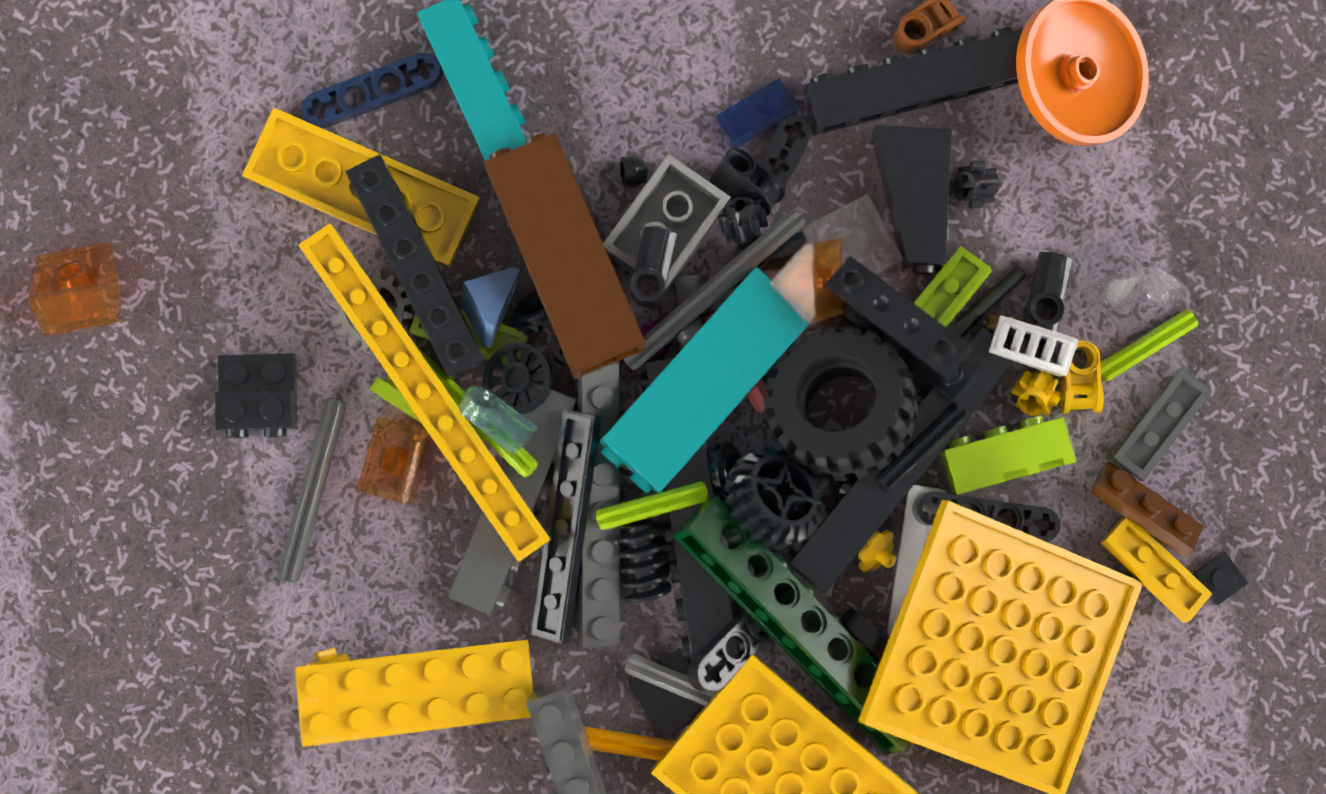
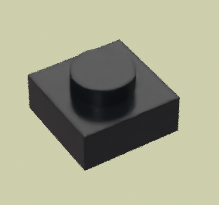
M1221 552L1192 573L1212 593L1209 599L1214 605L1221 604L1248 584L1226 552Z

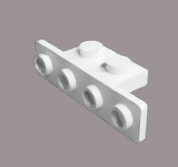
M913 485L907 493L887 625V634L890 636L932 525L920 524L915 519L912 512L913 502L918 495L924 492L947 493L943 489ZM933 498L929 504L923 505V511L929 513V519H931L933 514H937L939 506L934 505Z

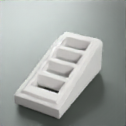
M1001 315L999 316L988 352L1062 377L1068 373L1078 339ZM1012 328L1016 332L1009 350L1003 348L1008 331ZM1027 333L1031 337L1025 354L1019 353L1024 335ZM1041 338L1046 340L1041 358L1038 359L1034 356ZM1059 344L1061 349L1056 364H1054L1050 360L1055 345Z

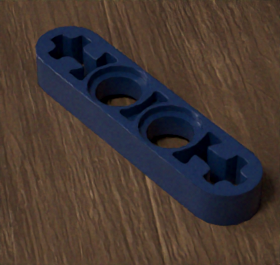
M423 52L377 68L308 95L302 102V115L308 123L322 129L334 126L435 87L442 77L440 63L432 54ZM425 62L428 67L434 66L435 69L429 71L430 78L424 80L421 75H416L410 78L413 86L407 87V81L401 72L402 69L407 68L408 74L412 75L420 71L419 64ZM387 75H394L400 80L398 90L392 94L383 93L379 87L380 81ZM358 88L365 93V99L358 107H350L345 104V94L350 89ZM334 95L337 96V102L343 109L341 113H338L335 106L326 109L323 119H318L316 115H310L315 110L314 104L320 102L324 107L335 104L331 99V96Z

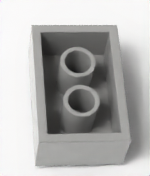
M668 153L603 243L608 257L633 274L644 227L655 226L676 233V243L665 287L666 294L718 222V216L725 212L726 204L730 201L731 197ZM651 279L642 280L658 291L659 286L655 281Z

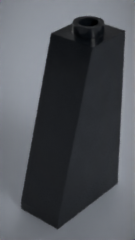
M875 125L871 133V142L903 268H912V273L916 275H934L935 269H941L946 264L951 129Z

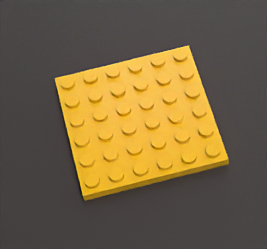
M942 500L858 721L1048 794H1066L1143 582L955 503Z

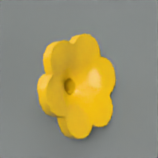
M885 530L882 533L875 532L868 543L861 549L858 554V558L861 560L859 563L860 570L863 572H867L870 569L876 570L881 565L891 568L895 564L897 558L891 553L894 547L892 542L894 534L890 530Z

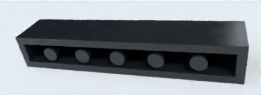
M1006 27L992 32L990 38L977 41L976 36H971L955 42V47L941 50L939 45L931 46L919 51V56L905 59L904 55H896L883 60V65L869 68L868 64H861L847 69V74L833 77L832 73H826L810 79L811 83L806 84L804 96L814 134L819 135L1019 84L1016 70V55L1023 29L1013 31L1012 27Z

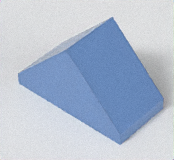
M511 267L465 281L463 284L460 305L483 346L489 348L492 346L515 295L520 269Z

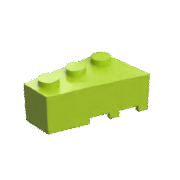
M1042 416L1020 421L1022 429L1007 432L1006 426L984 431L985 439L972 443L969 436L949 441V449L941 451L940 456L951 494L958 495L1062 465L1076 463V457L1064 417L1044 422Z

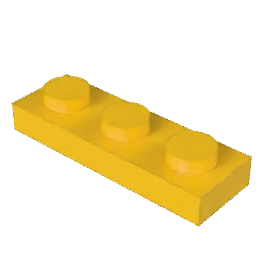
M1125 516L1117 522L1100 542L1107 551L1139 581L1143 582V585L1183 623L1191 621L1212 595L1153 536Z

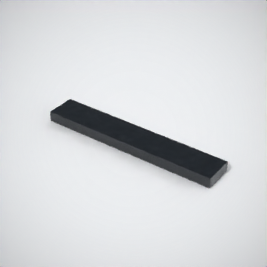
M562 409L545 529L551 540L543 545L531 635L560 644L570 641L602 418L600 415L572 409Z

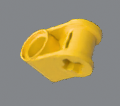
M1079 341L1076 348L1081 349L1086 354L1087 361L1082 369L1075 367L1071 361L1067 375L1059 377L1058 391L1062 393L1059 401L1060 412L1062 414H1069L1070 410L1092 409L1094 413H1101L1104 404V393L1101 382L1100 353L1098 348L1091 342ZM1087 395V398H1075L1074 396Z

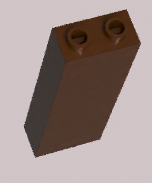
M545 133L537 134L527 139L525 145L513 150L503 148L492 153L489 156L490 159L484 161L487 175L574 380L645 351L644 338L556 134L553 133L548 136Z

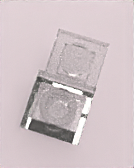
M1158 267L1105 276L1096 281L1092 289L1099 293L1098 299L1114 309H1117L1118 306L1124 309L1131 305L1143 287L1147 289L1145 294L1151 300L1161 305L1166 303L1172 305L1181 301L1189 288Z

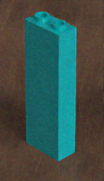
M755 267L602 438L600 443L605 448L601 453L615 466L619 467L623 463L634 473L630 479L644 492L648 493L651 489L656 493L661 492L814 318L762 271Z

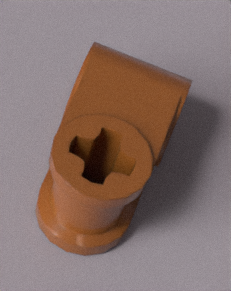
M926 0L922 5L901 19L893 34V43L901 53L913 55L935 41L947 37L964 25L968 19L965 15L958 13L950 0ZM907 27L915 28L920 33L921 39L912 40L908 38L904 29Z

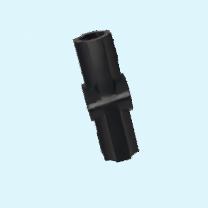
M1054 252L1038 253L1029 299L1023 309L1025 323L1057 332L1059 320L1062 319L1064 314L1063 301L1072 258ZM1037 302H1045L1050 306L1052 315L1049 320H1043L1037 315ZM1025 333L1019 353L1025 354L1031 337L1030 334ZM1040 338L1035 358H1041L1046 340ZM1015 362V363L1020 364V365H1022V366L1032 368V367H1030V366H1027V365H1024V364Z

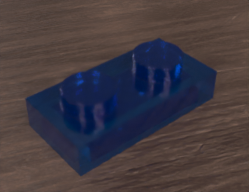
M778 78L718 114L716 121L733 148H740L781 123L786 117L796 114L799 108L781 79Z

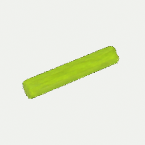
M1189 309L1180 312L1101 361V379L1104 382L1112 380L1197 327L1198 321Z
M700 481L599 509L596 511V519L599 528L606 530L706 502L709 500V493L706 484Z

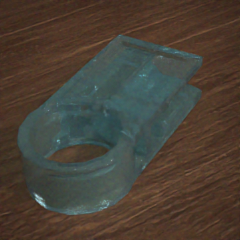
M469 387L459 404V410L467 420L475 424L512 454L530 443L532 435L538 429V427L502 401L493 392L483 387Z

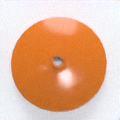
M1052 0L1040 7L1026 23L1017 47L1016 70L1022 97L1036 121L1052 136L1076 146L1102 144L1114 140L1128 131L1143 109L1149 83L1145 50L1138 33L1128 18L1117 7L1106 0Z

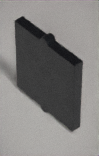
M681 648L658 662V664L688 676L690 662L688 659L684 660ZM637 677L628 682L664 739L685 725H690L705 707Z

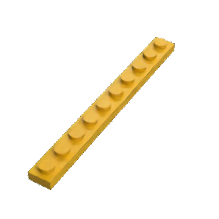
M329 223L299 244L301 250L516 560L520 562L550 541L551 538L333 225Z

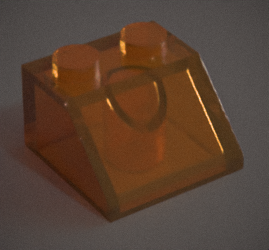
M111 242L37 255L28 302L44 336L58 333L67 334L74 330L94 326L104 327L111 323L119 322L122 297Z

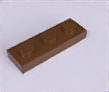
M1110 461L1101 468L1090 493L1186 558L1194 551L1203 525Z

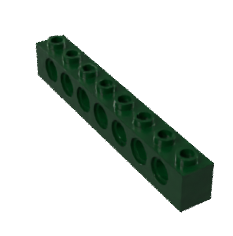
M717 496L701 504L676 531L673 537L750 614L755 622L884 755L905 751L910 745V741L858 721L879 664L869 654L865 644L853 638L846 631L839 617L827 611L820 604L812 589L800 583L794 577L784 560L774 556L767 547L763 548L760 538L750 541V532L746 529L739 530L741 523L738 518L730 517L733 510L732 506L724 503L725 501L720 500ZM720 534L726 538L728 548L722 545ZM747 562L753 566L754 576L749 573ZM774 589L779 593L781 603L776 601ZM801 617L807 624V631L801 625ZM828 645L833 650V659L828 653ZM854 673H856L859 677V686L855 681Z

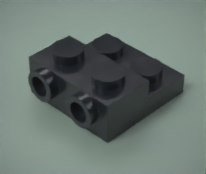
M295 353L218 356V392H215V430L226 432V438L238 439L249 438V431H264V437H287V430L298 429Z

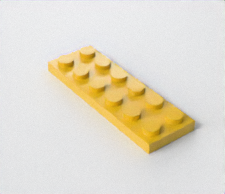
M273 107L242 176L377 236L345 171L380 153ZM380 154L387 163L436 262L451 267L481 201L480 197Z
M527 639L294 667L302 747L531 717L526 701L533 692Z

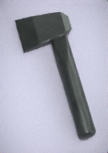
M1019 266L1014 267L954 324L950 322L946 328L962 338L971 327L1026 278L1024 269Z

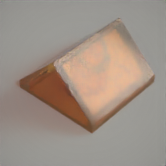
M833 237L805 244L770 283L807 323H815L843 313V300L825 286V283L842 265V237Z
M377 417L357 491L414 506L432 441L428 431L420 427Z

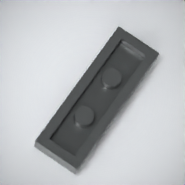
M1178 369L1110 458L1139 481H1144L1212 393V390L1185 369Z

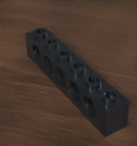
M379 154L345 171L447 376L455 381L485 366L487 362L385 160Z

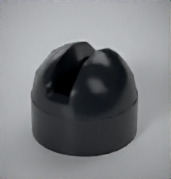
M633 156L620 158V175L623 187L640 185L647 178L648 167L641 158Z

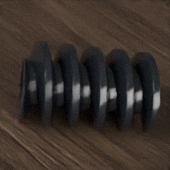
M646 518L617 526V528L627 529V533L619 536L617 542L629 544L628 549L619 552V557L631 559V563L621 567V572L632 574L633 578L622 582L624 588L634 589V593L625 596L624 600L629 603H643L656 600L670 593L672 585L669 581L665 580L670 575V569L664 565L669 558L668 554L662 551L666 547L667 541L665 537L660 536L665 530L664 523Z

